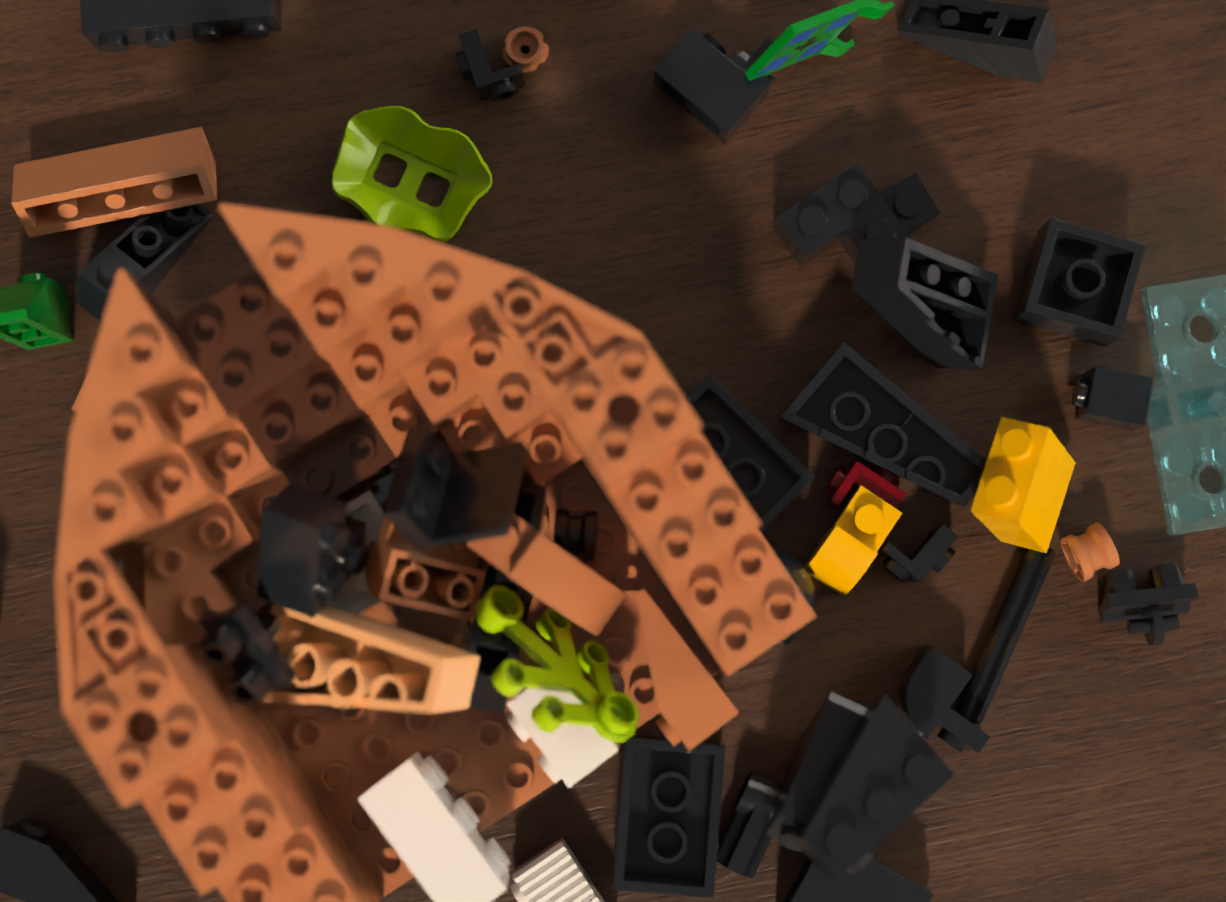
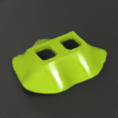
M385 106L364 110L354 115L348 121L332 170L331 185L334 194L338 198L354 205L371 224L389 226L408 233L426 236L436 242H445L452 238L460 229L465 217L477 200L492 187L493 180L488 165L467 135L451 128L430 126L411 109L402 106ZM385 155H391L407 163L404 175L399 185L395 188H390L374 180V174ZM428 174H434L450 183L444 200L438 207L421 202L416 197L424 177Z

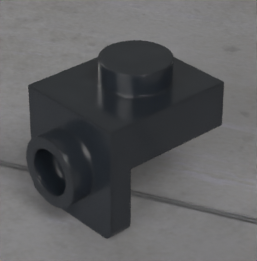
M477 29L459 35L463 51L455 53L464 81L473 78L481 101L489 98L492 102L509 99L518 93L517 89L525 86L520 65H514L492 73Z
M944 524L937 525L909 558L891 543H883L877 551L885 558L881 566L902 583L907 578L912 582H920L931 569L938 573L951 560L956 551L950 546L958 538V535Z

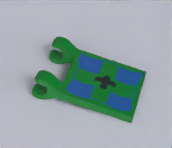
M854 0L791 24L745 72V75L749 81H752L818 54L841 57L854 46L855 42L853 39L849 42H843L837 36L857 16L880 19L895 4L892 0L886 4L878 0Z

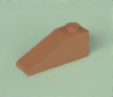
M643 588L635 595L657 709L662 715L656 721V724L674 747L682 741L690 751L739 712L645 588Z

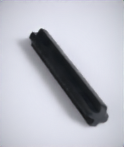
M1050 547L1047 553L1031 549L1026 550L974 668L973 676L969 680L956 709L958 714L973 724H981L984 720L1055 558V551Z

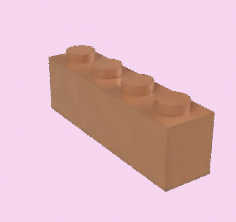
M202 127L14 164L11 204L29 238L217 200L216 161Z

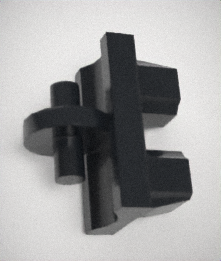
M1177 563L1152 567L1148 573L1151 585L1149 589L1137 590L1132 570L1120 569L1107 572L1103 579L1104 601L1098 609L1101 624L1127 621L1128 633H1144L1146 641L1150 646L1163 644L1165 630L1179 629L1180 624L1177 615L1187 614L1190 611V602L1199 598L1196 583L1185 584Z
M243 603L223 612L207 610L198 620L199 625L206 633L198 651L208 664L216 668L231 666L235 675L229 682L227 690L237 703L260 702L270 689L289 686L295 678L296 673L279 651L278 644L274 640L281 629V622L274 613L266 612L257 616L251 607H247Z

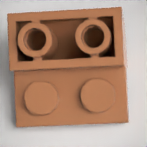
M384 516L378 542L370 541L369 555L366 562V583L369 593L378 600L473 621L486 571L478 569L481 555L468 547V542L418 549Z

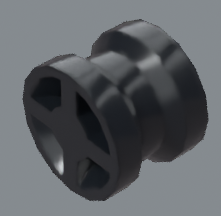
M556 509L553 542L571 555L580 556L584 561L595 562L598 512L586 511L580 516L571 515L568 510Z

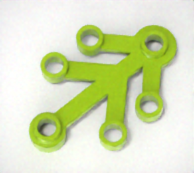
M496 585L491 587L477 603L476 619L478 624L490 633L504 632L543 667L525 666L516 660H505L492 674L494 687L501 694L508 697L517 695L523 688L571 693L582 704L563 703L559 698L547 695L532 709L531 716L535 725L548 733L555 732L562 724L594 727L599 735L612 742L622 743L627 741L636 731V725L639 722V711L629 696L615 691L607 665L609 655L606 649L600 643L590 640L575 651L570 633L571 620L553 608L548 607L537 618L536 627L545 639L552 641L553 651L519 620L523 615V605L517 594L505 586ZM582 673L591 676L593 686L583 678Z

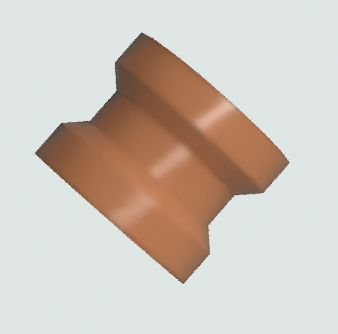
M1099 522L1087 526L1085 533L1079 536L1071 534L1060 540L1065 559L1081 582L1093 578L1094 572L1101 568L1109 570L1120 564L1117 549L1110 535Z

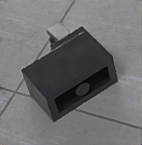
M691 28L654 70V85L726 144L768 96L770 85L774 82L775 77L769 73L749 81L745 72L774 41L768 37L751 56L742 51L739 55L734 52L727 58L725 56V48L717 39L707 33L701 36Z

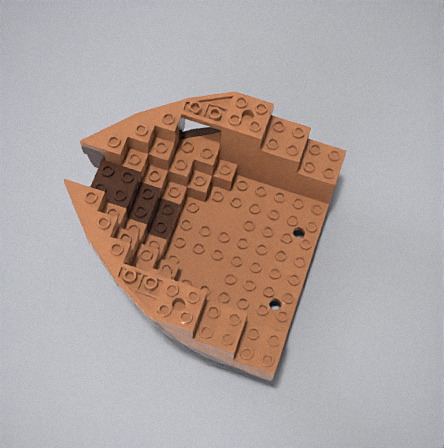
M222 203L218 205V208L257 266L255 270L178 320H175L172 314L133 275L123 268L119 269L116 273L69 434L55 571L62 712L121 806L126 808L141 801L143 802L201 896L217 886L226 902H380L386 895L415 876L359 802L358 798L417 751L423 759L431 755L442 767L449 779L445 783L454 789L456 800L462 796L478 816L480 822L476 824V830L479 833L554 784L537 760L543 753L533 739L530 737L524 742L509 724L506 717L512 711L507 705L503 714L469 706L467 709L436 713L417 712L416 715H410L404 711L377 710L363 707H331V705L318 704L300 705L287 704V702L239 704L227 690L229 682L235 675L231 666L216 668L208 664L198 651L206 635L198 620L205 611L223 612L238 604L245 603L247 607L252 608L257 616L271 612L273 603L256 597L262 509L289 483L343 503H348L370 491L372 487L377 485V481L387 476L384 468L400 458L409 427L426 424L452 454L522 442L528 449L521 482L547 486L542 534L552 541L554 540L556 509L568 510L571 515L580 516L586 511L598 512L595 562L584 561L580 556H573L592 567L628 595L598 636L588 632L572 621L570 633L575 651L590 640L600 643L606 649L609 655V662L607 664L609 671H615L622 676L624 680L623 693L629 696L638 708L639 722L636 725V729L660 713L657 709L635 595L641 589L645 588L712 677L721 672L729 676L817 617L757 528L761 525V522L700 433L703 427L702 423L641 332L524 271L389 226ZM481 556L478 569L487 572L489 561ZM124 563L121 577L116 567ZM533 595L526 626L554 651L552 641L545 639L536 627L537 618L550 606ZM382 601L360 613V615L466 651L473 621L387 601ZM520 647L517 659L519 663L525 666L543 668ZM582 673L583 678L593 686L591 676ZM517 695L508 697L506 704Z

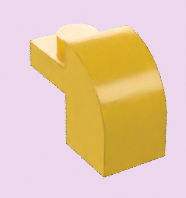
M859 486L834 525L827 529L803 565L808 574L841 596L848 594L877 556L878 549L902 512L863 486Z

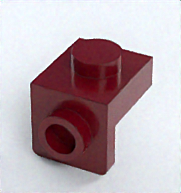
M858 461L851 464L848 470L840 465L825 487V490L831 493L826 505L832 509L837 508L841 504L850 488L856 491L859 486H863L894 508L898 507L906 493L897 487L900 480L896 476L875 465L873 470H870Z

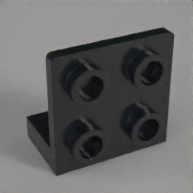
M426 424L409 427L384 515L418 549L505 536L511 528L528 449L522 442L452 454Z

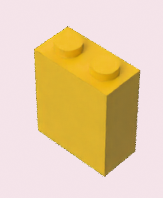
M1001 417L971 512L1001 542L1047 553L1076 462L1049 427Z

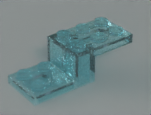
M1225 274L1150 286L1141 290L1159 384L1158 388L1151 390L1147 421L1169 536L1226 527ZM1196 316L1206 318L1213 326V336L1208 343L1197 341L1190 332V323ZM1207 466L1215 468L1222 478L1221 488L1215 494L1206 492L1199 482L1200 473Z

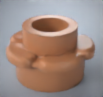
M519 27L509 32L505 37L506 47L502 50L506 64L510 67L520 65L522 73H530L537 70L540 63L543 64L549 55V47L543 41V34L532 27ZM522 47H529V53L523 54L521 52Z

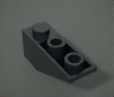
M199 204L143 215L78 271L76 303L102 322L116 273L121 268L133 275L152 294L211 221L213 215Z

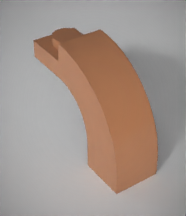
M516 514L513 515L511 528L507 535L469 541L467 543L468 547L507 574L510 579L596 636L600 634L628 595L610 580L568 553Z

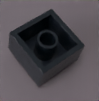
M1051 218L1038 230L1013 320L1103 347L1119 340L1146 245Z

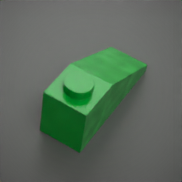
M34 273L18 277V284L1 287V339L26 350L74 341L64 285L50 277L47 278L46 274Z

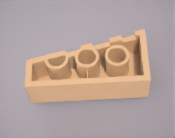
M328 603L313 618L277 604H272L271 612L281 622V629L274 640L279 646V651L296 673V676L289 686L270 689L260 702H287V704L300 705L318 704L344 708L363 707L377 710L422 713L452 711L469 707L480 656Z

